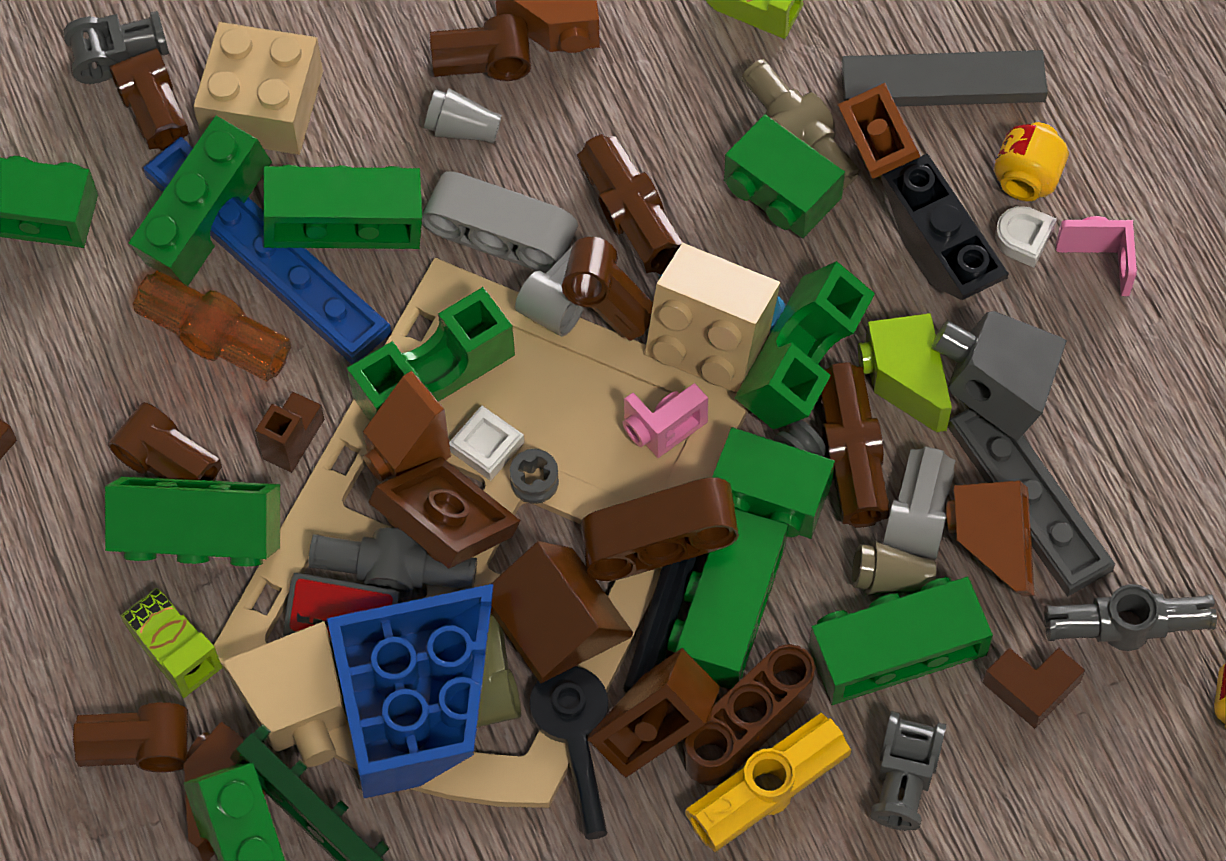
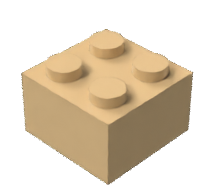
M218 22L193 106L201 136L216 115L257 138L264 149L300 155L323 73L317 37Z
M682 243L656 284L644 355L658 360L667 366L675 367L702 378L713 385L721 386L737 393L769 337L780 282Z

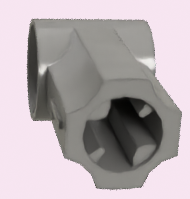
M572 247L546 274L540 270L531 274L521 287L515 304L517 312L561 337L566 336L574 328L584 310V307L569 301L562 291V282Z
M924 447L918 450L911 449L898 501L894 500L883 544L916 556L936 560L947 516L946 512L943 511L954 476L955 459L947 456L944 451L931 447Z

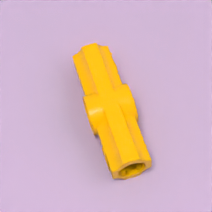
M820 713L771 749H762L753 753L743 769L685 810V814L702 842L714 852H717L765 816L775 815L783 811L790 804L791 798L850 756L851 748L847 744L843 732L834 721ZM770 773L781 779L783 785L776 790L766 791L758 787L754 779L759 775Z

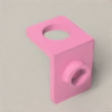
M1101 216L1087 217L1083 220H1063L1056 240V251L1118 253L1121 296H1130L1137 273L1133 220H1108Z

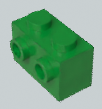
M766 114L725 154L724 182H726L730 191L741 200L752 201L766 212L769 219L776 226L783 230L790 229L802 239L842 199L845 171Z
M731 427L712 478H721L730 483L735 509L788 524L787 537H797L800 535L811 539L832 484L835 460Z

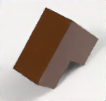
M293 391L282 408L271 404L255 430L263 460L292 473L325 420L322 405Z
M1009 647L986 670L983 684L1036 729L1081 683L1085 669L1058 647L1035 670Z

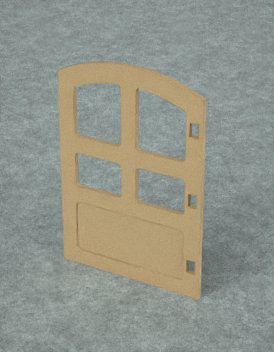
M433 259L386 344L393 341L401 353L418 348L437 330L439 326L438 313L482 287L485 288L513 325L515 356L439 401L445 409L449 442L481 406H484L524 434V444L491 481L452 453L451 457L446 460L462 474L482 482L485 485L484 491L513 515L516 514L521 505L527 502L520 500L511 488L510 466L513 459L527 449H540L548 452L554 457L558 465L559 485L556 493L549 500L534 505L578 524H581L582 519L588 514L694 480L712 478L731 427L740 429L749 411L734 398L737 394L736 392L713 385L702 378L675 367L667 366L658 360L644 355L645 344L636 340L629 341L626 337H621L618 333L583 318L578 320L577 324L566 336L561 337L516 311L515 304L519 292L440 259ZM419 314L433 321L422 341L407 337ZM694 383L708 397V423L660 458H657L646 445L643 447L637 446L623 427L622 422L625 420L624 398L631 393H634L652 413L655 411L658 403L668 394L675 391L681 393ZM355 400L351 403L280 528V549L267 559H263V564L258 566L213 645L221 665L227 673L224 660L267 644L270 633L288 603L293 573L304 574L309 566V550L313 534L362 542L364 536L373 538L374 532L380 528H392L344 506L348 494L366 464L363 459V455L367 453L363 431L370 421ZM344 446L358 453L346 476L331 470ZM537 468L533 474L523 472L525 473L526 484L532 485L536 479L545 481L543 469ZM499 544L474 556L477 558L474 588L489 585L500 576V574L491 571L488 567ZM662 567L615 581L608 594V598L629 625L633 635L630 639L576 665L595 674L603 683L607 692L649 610ZM266 584L280 591L267 616L252 610ZM424 584V589L427 591L425 598L461 590ZM347 722L345 725L328 733L336 750L334 758L357 769ZM539 731L529 751L523 756L474 752V755L420 787L411 788V790L449 800L498 807L549 808L570 768L566 743L554 741Z

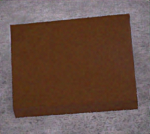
M537 541L491 583L493 584L491 613L540 684L630 639L633 635L629 625L598 582L588 575L585 564L571 547Z

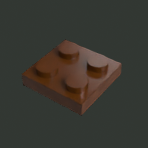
M439 457L377 485L368 502L384 515L392 526L401 529L422 546L431 558L441 562L448 569L512 538L521 521L443 457Z

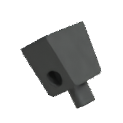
M990 311L982 317L971 332L947 320L937 333L932 349L957 362L948 385L950 393L1018 441L1043 413L1067 340L996 311Z

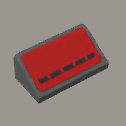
M293 573L283 637L323 621L326 624L330 637L327 618L402 603L401 594L399 591Z

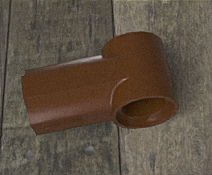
M502 14L488 19L483 27L430 32L434 77L487 72L493 79L514 81L525 77L531 70L528 26L526 21L520 16Z
M157 48L109 66L125 108H131L137 126L149 149L164 151L178 138H184L189 135L187 123L172 93L173 85Z
M584 237L577 240L572 246L562 282V291L565 297L575 305L592 307L621 337H626L629 341L643 335L650 325L653 302L616 265L618 260L617 251L612 244L598 237Z
M145 402L139 405L108 442L111 452L126 466L141 474H146L149 471L158 478L216 481L218 472L222 468L218 457L181 434L177 426L167 415Z
M157 702L142 705L138 708V713L77 715L73 728L75 761L78 767L136 765L145 771L167 773L184 769V763L187 761L188 709L182 705Z

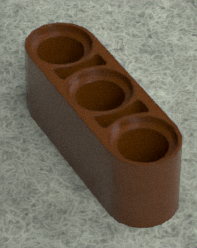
M721 478L694 480L588 514L581 522L587 573L591 578L599 581L620 580L720 550L732 545L739 537L732 488L729 482Z
M793 644L778 646L712 707L706 724L687 736L685 740L684 763L691 779L707 786L718 785L724 782L807 703L811 697L815 673L814 660L807 650ZM790 670L799 674L803 680L795 685H785L779 682L775 675L780 671ZM752 707L759 710L764 717L758 722L748 723L740 720L735 713L741 708ZM712 744L721 748L725 754L718 760L708 761L700 758L696 750L703 745Z

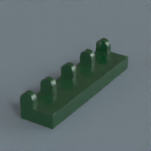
M264 724L254 733H251L235 749L230 759L235 764L253 762L262 790L333 860L383 861L381 857L390 847L381 840L371 849L341 820L340 817L349 807L340 800L330 809L299 778L308 768L301 760L289 769L263 743L271 733Z

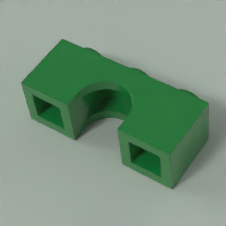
M215 115L128 242L146 265L185 288L189 286L215 247L210 239V231L220 209L231 198H235L244 204L264 175V166H270L272 163L259 140Z
M838 261L802 276L734 398L773 430L809 417L831 376L819 366L820 361L834 344L854 334L875 293Z
M484 287L438 313L439 326L437 330L418 348L401 353L395 343L391 341L347 368L352 396L369 421L372 420L401 378L410 371H413L439 402L515 356L513 325Z
M253 762L235 764L183 783L200 837L206 838L210 842L218 861H285Z

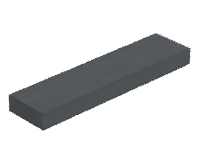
M1043 50L842 56L841 70L844 101L883 83L886 84L896 107L1046 102L1048 94Z
M971 408L949 419L948 429L987 483L1020 480L1028 487L1032 548L1067 597L1113 572L1115 567L1114 561L1023 435L1018 441Z

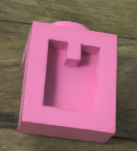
M694 383L681 393L675 391L668 394L658 403L655 411L652 413L634 393H631L624 398L625 420L622 422L623 427L637 446L643 447L646 445L657 458H660L708 423V397Z

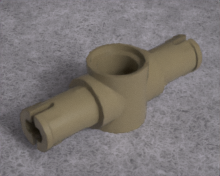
M760 59L750 65L743 73L742 82L767 109L766 115L844 170L843 189L853 183L858 177L860 169L834 141V120L823 100L812 92L802 96L797 89H789L765 59Z

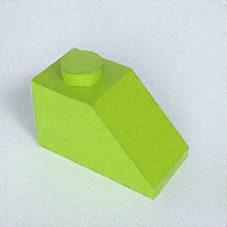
M931 313L869 321L865 342L858 343L857 349L859 366L863 367L864 374H870L874 393L933 431H947L952 406L940 353L932 349L936 334Z

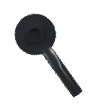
M574 666L541 684L539 681L536 682L530 696V712L534 724L541 733L554 741L566 743L584 835L586 839L594 840L606 836L607 828L587 739L592 730L608 714V695L603 683L595 674L584 668Z

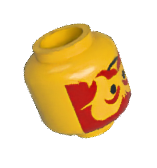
M1040 122L1018 125L1006 134L995 161L994 173L1002 189L1008 195L1021 201H1035L1055 191L1067 163L1069 151L1066 143L1051 126Z

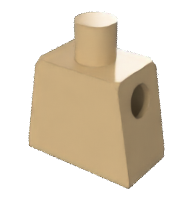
M324 621L224 660L233 688L258 728L264 724L271 731L266 740L273 751H281L297 745L303 763L307 767L324 764L336 755L335 747L328 732L345 725L348 721L333 648Z

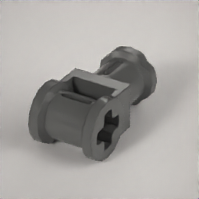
M158 11L151 12L149 18L120 25L117 14L103 18L82 17L70 22L63 30L64 41L67 46L72 48L75 60L72 64L73 76L77 81L85 84L101 83L110 79L112 75L109 66L157 48L162 56L169 54ZM84 32L88 33V39H84ZM92 62L97 63L96 69L92 67Z
M891 711L880 756L882 764L878 779L884 781L879 803L871 807V819L885 827L907 831L920 828L922 821L921 815L918 814L922 791H928L932 774L936 772L946 724L938 722L935 727L903 720L899 712ZM900 788L905 790L902 801L897 799Z

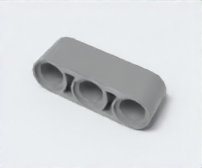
M446 171L441 174L422 213V224L439 237L536 271L540 270L543 273H547L567 252L578 228L577 220L562 208L454 171Z

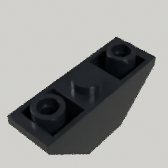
M928 153L882 174V182L903 244L931 286L960 300H964L1008 279V271Z

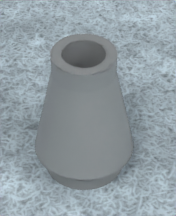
M448 88L447 92L435 89L426 115L424 128L435 131V137L479 140L494 144L502 114L492 112Z

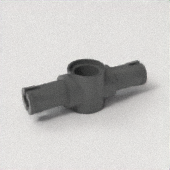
M380 528L374 532L373 538L364 536L362 542L313 534L308 559L309 568L357 574V580L364 581V585L399 591L401 598L412 595L414 588L423 589L424 584L461 590L474 588L477 571V558L475 557L448 569L441 562L431 558L422 546L398 528Z
M1129 584L1117 589L1112 597L1095 598L1093 604L1046 605L1044 609L1045 627H1049L1046 630V637L1048 641L1096 638L1098 642H1108L1119 650L1132 651L1142 647L1148 639L1165 638L1167 633L1203 629L1215 630L1217 613L1216 609H1210V607H1214L1215 601L1212 594L1165 599L1161 593L1153 594L1149 589L1141 585ZM1118 612H1133L1137 614L1142 623L1137 625L1128 624L1119 617Z

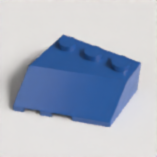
M493 584L327 618L364 799L420 787L474 755Z

